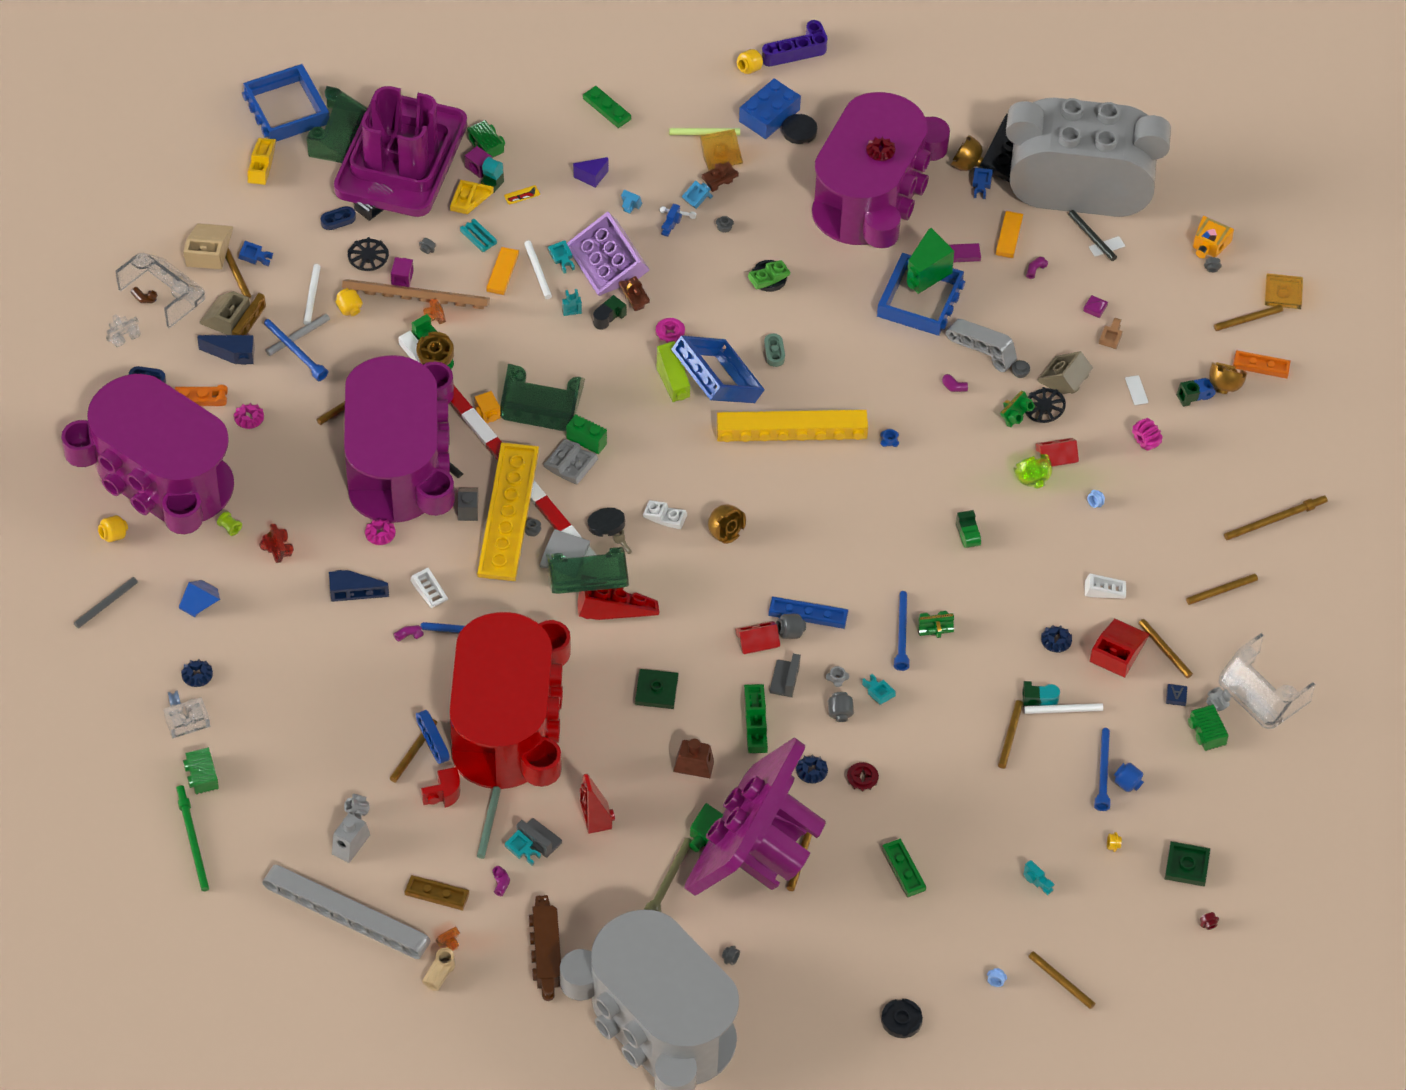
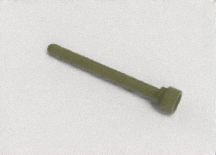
M690 838L684 840L654 900L648 902L644 910L661 912V902L690 848L689 844L692 841Z

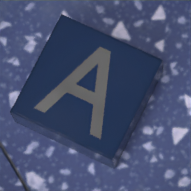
M1168 684L1166 704L1186 706L1187 686Z

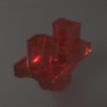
M270 524L271 530L262 537L263 540H261L259 546L261 550L272 553L276 563H281L283 557L292 556L294 548L291 543H283L288 539L287 530L278 529L276 524Z

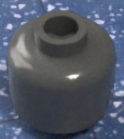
M783 614L776 621L778 633L783 639L800 638L806 630V622L799 614Z
M846 692L833 693L832 697L828 699L829 716L836 719V722L848 721V718L854 714L853 698Z

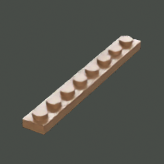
M345 279L342 282V288L353 289L357 293L358 290L365 291V294L376 295L377 292L383 293L384 297L400 295L401 299L412 300V297H416L422 302H430V299L437 300L438 304L455 302V306L466 307V304H470L476 309H484V306L487 307L490 303V297Z

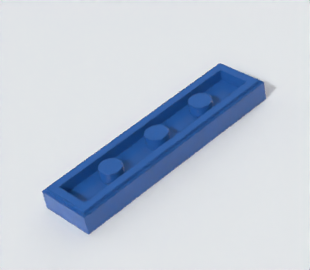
M772 596L769 616L780 618L783 614H799L807 623L845 629L848 609Z

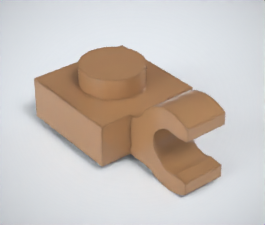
M1114 318L1111 327H1104L1099 344L1117 349L1123 331L1119 330L1122 319Z

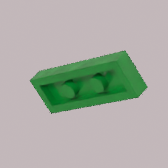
M597 86L583 94V99L617 128L631 120V114Z
M901 838L882 845V850L907 897L926 891V885Z

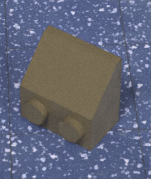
M1081 351L1055 356L1039 377L1038 382L1050 389H1057L1061 394H1073L1079 390L1081 383L1088 378L1093 367Z

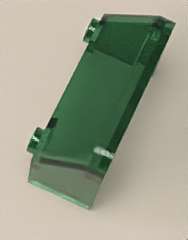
M623 547L610 548L609 552L603 555L567 558V556H563V553H554L551 556L546 554L548 585L554 594L629 586L626 555Z

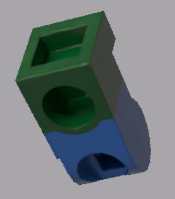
M1208 378L1181 382L1176 395L1182 406L1185 407L1190 406L1191 402L1212 398L1216 391Z

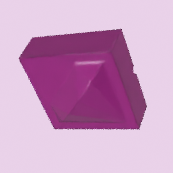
M1091 295L1083 311L1100 318L1107 308L1108 302Z

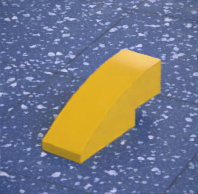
M258 138L251 155L248 183L266 185L272 165L276 139Z

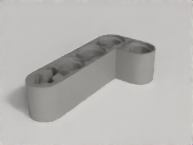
M957 319L946 331L948 339L952 342L990 355L994 367L1000 372H1005L1017 360L1014 342L1006 334L963 319Z

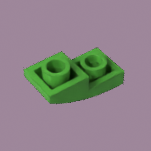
M779 260L766 263L765 269L749 272L748 278L757 290L781 281L789 276L791 272L784 262Z

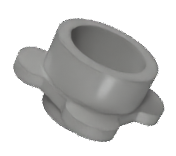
M839 666L833 667L830 673L826 674V680L833 682L836 687H841L842 683L849 679V674L845 672L844 668Z

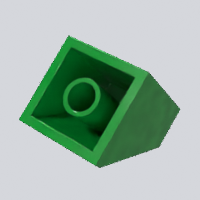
M932 228L928 229L908 260L907 285L910 289H914L917 294L953 272L954 250Z

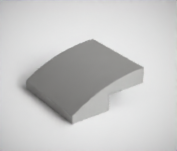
M564 439L544 463V467L555 475L578 484L598 460V457L595 453L582 450L580 444Z
M554 529L544 551L540 567L576 579L583 565V558L590 546V541Z

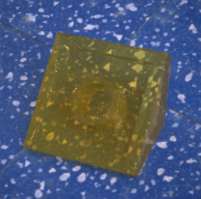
M735 129L700 136L702 154L708 171L714 169L715 164L718 162L724 164L729 161L732 166L743 164Z

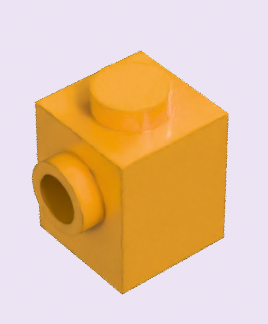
M492 391L474 397V409L486 423L494 422L501 418L500 405Z

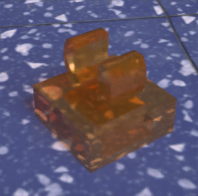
M436 298L430 300L431 307L423 310L424 315L428 314L431 321L436 319L439 324L445 323L443 307Z
M455 926L439 935L436 939L438 946L441 947L446 944L447 948L452 951L458 949L459 944L455 938L459 936L460 932Z

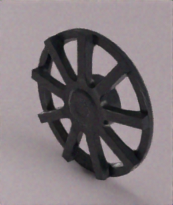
M370 237L354 241V244L348 249L349 262L352 266L362 271H374L381 268L389 257L388 248L383 241L370 239ZM370 242L376 243V245L370 248ZM367 243V247L364 248L361 244ZM358 246L362 251L353 249ZM379 246L384 249L375 251ZM351 254H360L359 256L351 259ZM377 254H386L385 259L377 256ZM362 259L360 267L354 264L357 260ZM375 259H377V260H379V261L382 262V263H381L379 266H377V267L375 266V264H374V262H373ZM365 263H371L372 268H364Z
M1042 387V389L1029 393L1028 398H1034L1038 401L1033 402L1037 406L1036 408L1025 412L1031 420L1038 423H1049L1058 419L1065 411V397L1057 389ZM1046 392L1052 393L1048 398H1046ZM1042 393V394H1043V398L1040 399V398H1039L1038 396H1036V395ZM1055 395L1060 397V399L1051 401ZM1063 403V407L1059 408L1053 404ZM1056 410L1060 413L1056 417H1053L1051 411ZM1039 411L1040 413L1038 419H1035L1031 416L1035 412ZM1043 414H1048L1050 417L1049 420H1041Z

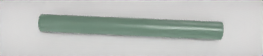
M493 787L477 857L480 859H484L501 792L499 787Z

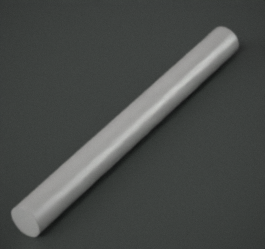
M325 314L288 337L294 342L326 323L330 318ZM280 341L266 349V353L268 356H271L286 347V345Z

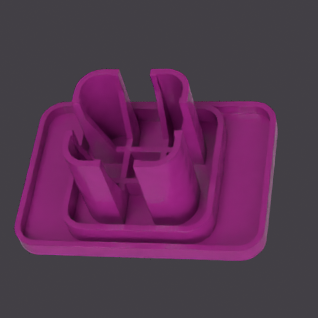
M384 86L377 89L334 180L335 195L339 199L348 202H361L375 206L378 209L413 217L425 216L432 209L466 131V113L459 108L438 104L428 94L418 92L416 99L401 95V88Z
M792 738L750 767L739 786L734 788L723 804V807L726 809L722 818L715 821L706 835V839L709 841L690 873L684 889L696 896L734 873L739 867L770 890L779 886L780 882L775 879L778 874L787 881L797 875L806 863L810 852L796 841L807 832L818 838L826 824L823 818L788 794L795 779L791 774L805 750V744L796 738Z

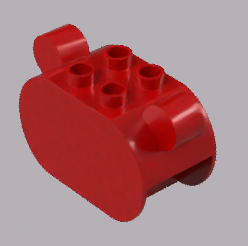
M496 612L475 618L460 631L455 651L450 701L452 760L458 772L468 781L485 788L493 789V787H499L501 789H508L520 786L526 782L533 786H549L560 777L562 770L561 750L557 743H559L560 738L559 712L562 709L563 700L562 672L563 666L568 662L571 655L570 631L563 623L555 620H546L538 624L531 618L521 614Z

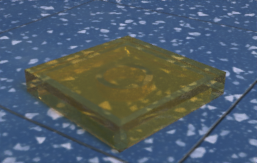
M1267 273L1264 305H1282L1284 308L1301 309L1303 277Z

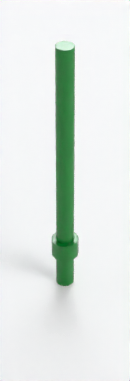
M180 785L176 787L179 797V810L183 814L201 891H208L209 885L190 812V800L186 796L184 786Z

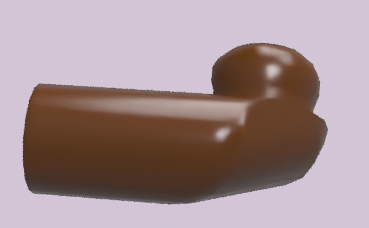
M134 287L131 290V294L140 303H154L157 300L158 295L153 290L148 291V294H144L138 287Z

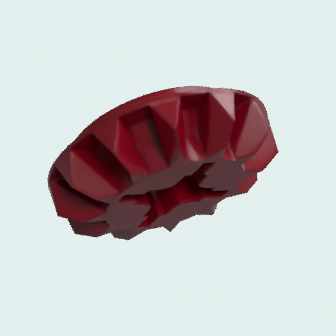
M883 136L881 139L875 137L874 140H869L866 147L867 154L877 161L891 159L896 150L895 144L890 141V138L884 139ZM879 146H883V150L881 152Z
M859 762L853 764L848 769L847 779L849 785L851 784L854 787V790L857 788L863 792L865 789L871 790L873 786L877 785L879 774L873 765ZM862 772H864L865 775L864 782H862L860 778Z

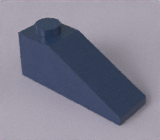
M253 335L197 336L198 347L201 351L233 364H254L255 344Z
M349 570L329 572L331 602L389 597L387 582Z

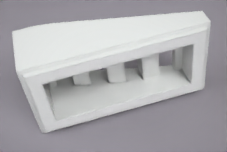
M429 568L412 575L411 583L431 609L448 600V597ZM424 579H427V581L424 582V583H421V582H420V581H422V580H424ZM429 584L431 585V587H429V588H427V589L424 588L425 586H427V585H429ZM432 590H435V591H436L435 593H433V594H431V595L428 594V593L431 592ZM438 595L441 597L435 601H432V598Z
M1089 574L1085 580V596L1125 599L1126 581Z

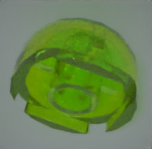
M1041 454L1039 459H1035L1033 456L1016 464L1017 468L1014 467L1013 469L1017 479L1023 485L1028 487L1034 486L1037 489L1043 487L1045 482L1049 480L1053 468L1050 457L1047 454Z

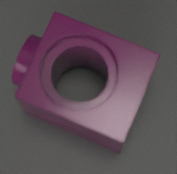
M476 146L465 155V168L479 178H482V165L487 157L492 156Z
M395 257L391 271V285L410 287L414 272L413 259Z

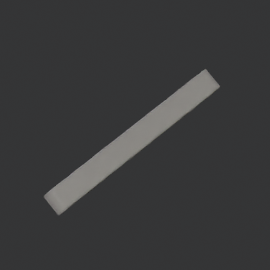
M273 865L262 882L268 890L412 958L420 959L431 942L430 938L424 933L279 865Z

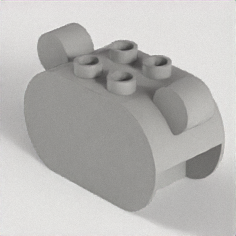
M1045 98L1033 103L1029 101L1015 103L1008 110L1006 136L1013 142L1010 171L1011 188L1021 201L1036 208L1069 212L1074 210L1078 213L1114 217L1133 215L1143 210L1153 198L1157 159L1163 158L1169 152L1171 125L1163 117L1147 115L1137 108L1128 105H1118L1112 102L1100 103L1082 101L1075 98Z
M636 910L622 914L608 922L600 930L593 943L592 951L585 949L573 950L567 953L561 960L560 985L564 994L578 1001L592 998L593 1009L597 1016L595 1024L600 1033L609 1040L615 1036L624 1045L621 1050L625 1059L634 1068L642 1065L654 1077L656 1090H695L697 1084L707 1082L717 1076L731 1061L737 1043L736 1029L733 1024L739 1007L737 987L733 980L670 916L655 910Z

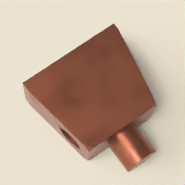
M698 739L682 740L673 772L710 779L714 765L711 746L706 743H700Z

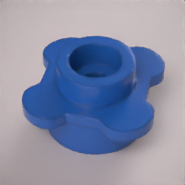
M887 429L881 432V445L883 447H897L899 445L897 439L899 433L897 431Z

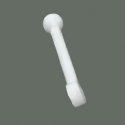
M665 206L660 207L661 213L670 211ZM680 211L682 215L689 216L691 219L696 218L697 214L693 211L690 213Z

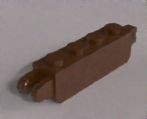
M548 895L536 896L535 906H532L533 914L529 915V927L534 929V932H530V944L535 945V950H531L532 963H536V968L532 969L533 981H537V989L542 988L544 1001H551L555 996L554 988L560 986L561 954L558 912L555 906L550 905Z

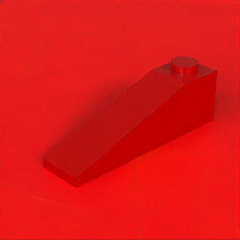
M582 575L577 603L579 617L605 620L659 615L660 611L657 600L639 593L630 594L624 591V588L621 586L614 588L606 585L607 581Z
M584 774L579 792L580 804L588 834L612 829V821H615L614 811L609 809L607 800L590 776Z

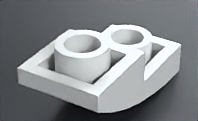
M649 500L643 517L667 527L681 529L687 517V512L682 509L668 508L665 502Z

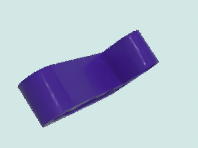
M818 20L809 21L806 26V35L765 44L762 47L763 64L770 67L824 55L827 51L828 38L821 22Z

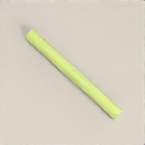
M669 128V135H740V128Z

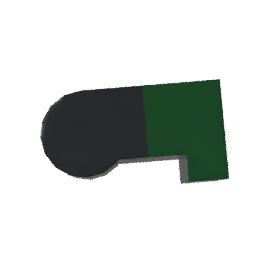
M612 295L594 311V327L603 330L615 318H624L627 315V305L615 295Z

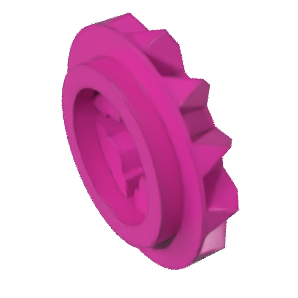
M665 318L656 325V335L659 336L660 341L665 340L666 343L669 341L676 342L680 336L685 335V326L678 319Z
M251 402L249 405L242 404L240 408H236L234 420L238 426L252 429L263 422L264 412L263 409L259 408L258 404L252 405ZM246 412L252 414V419L248 415L246 416Z
M381 518L376 521L372 519V522L367 524L365 530L367 540L375 545L388 544L394 539L396 534L394 524L390 523L388 519L382 520ZM383 528L384 532L381 531L377 534V530Z

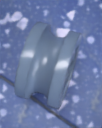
M178 690L173 694L168 692L171 710L176 706L181 708Z

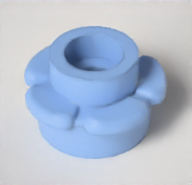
M1092 490L1087 500L1091 507L1100 508L1104 505L1105 496L1099 490Z
M999 968L990 970L987 973L988 983L994 987L1003 986L1005 980H1007V975Z

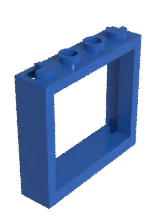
M303 64L243 83L244 92H242V96L245 101L249 102L250 112L255 114L256 123L258 126L261 125L265 138L276 139L277 142L330 124L329 111ZM299 81L316 114L271 128L254 96Z
M902 253L879 301L877 317L939 336L942 329H946L947 317H951L954 310L953 304L958 302L959 290H963L966 281L963 280L964 271L953 268L952 274L940 280L954 286L937 321L890 306L904 273L908 270V260L912 256Z
M680 336L671 349L711 401L756 403L765 390L726 339ZM701 355L715 356L737 385H724Z

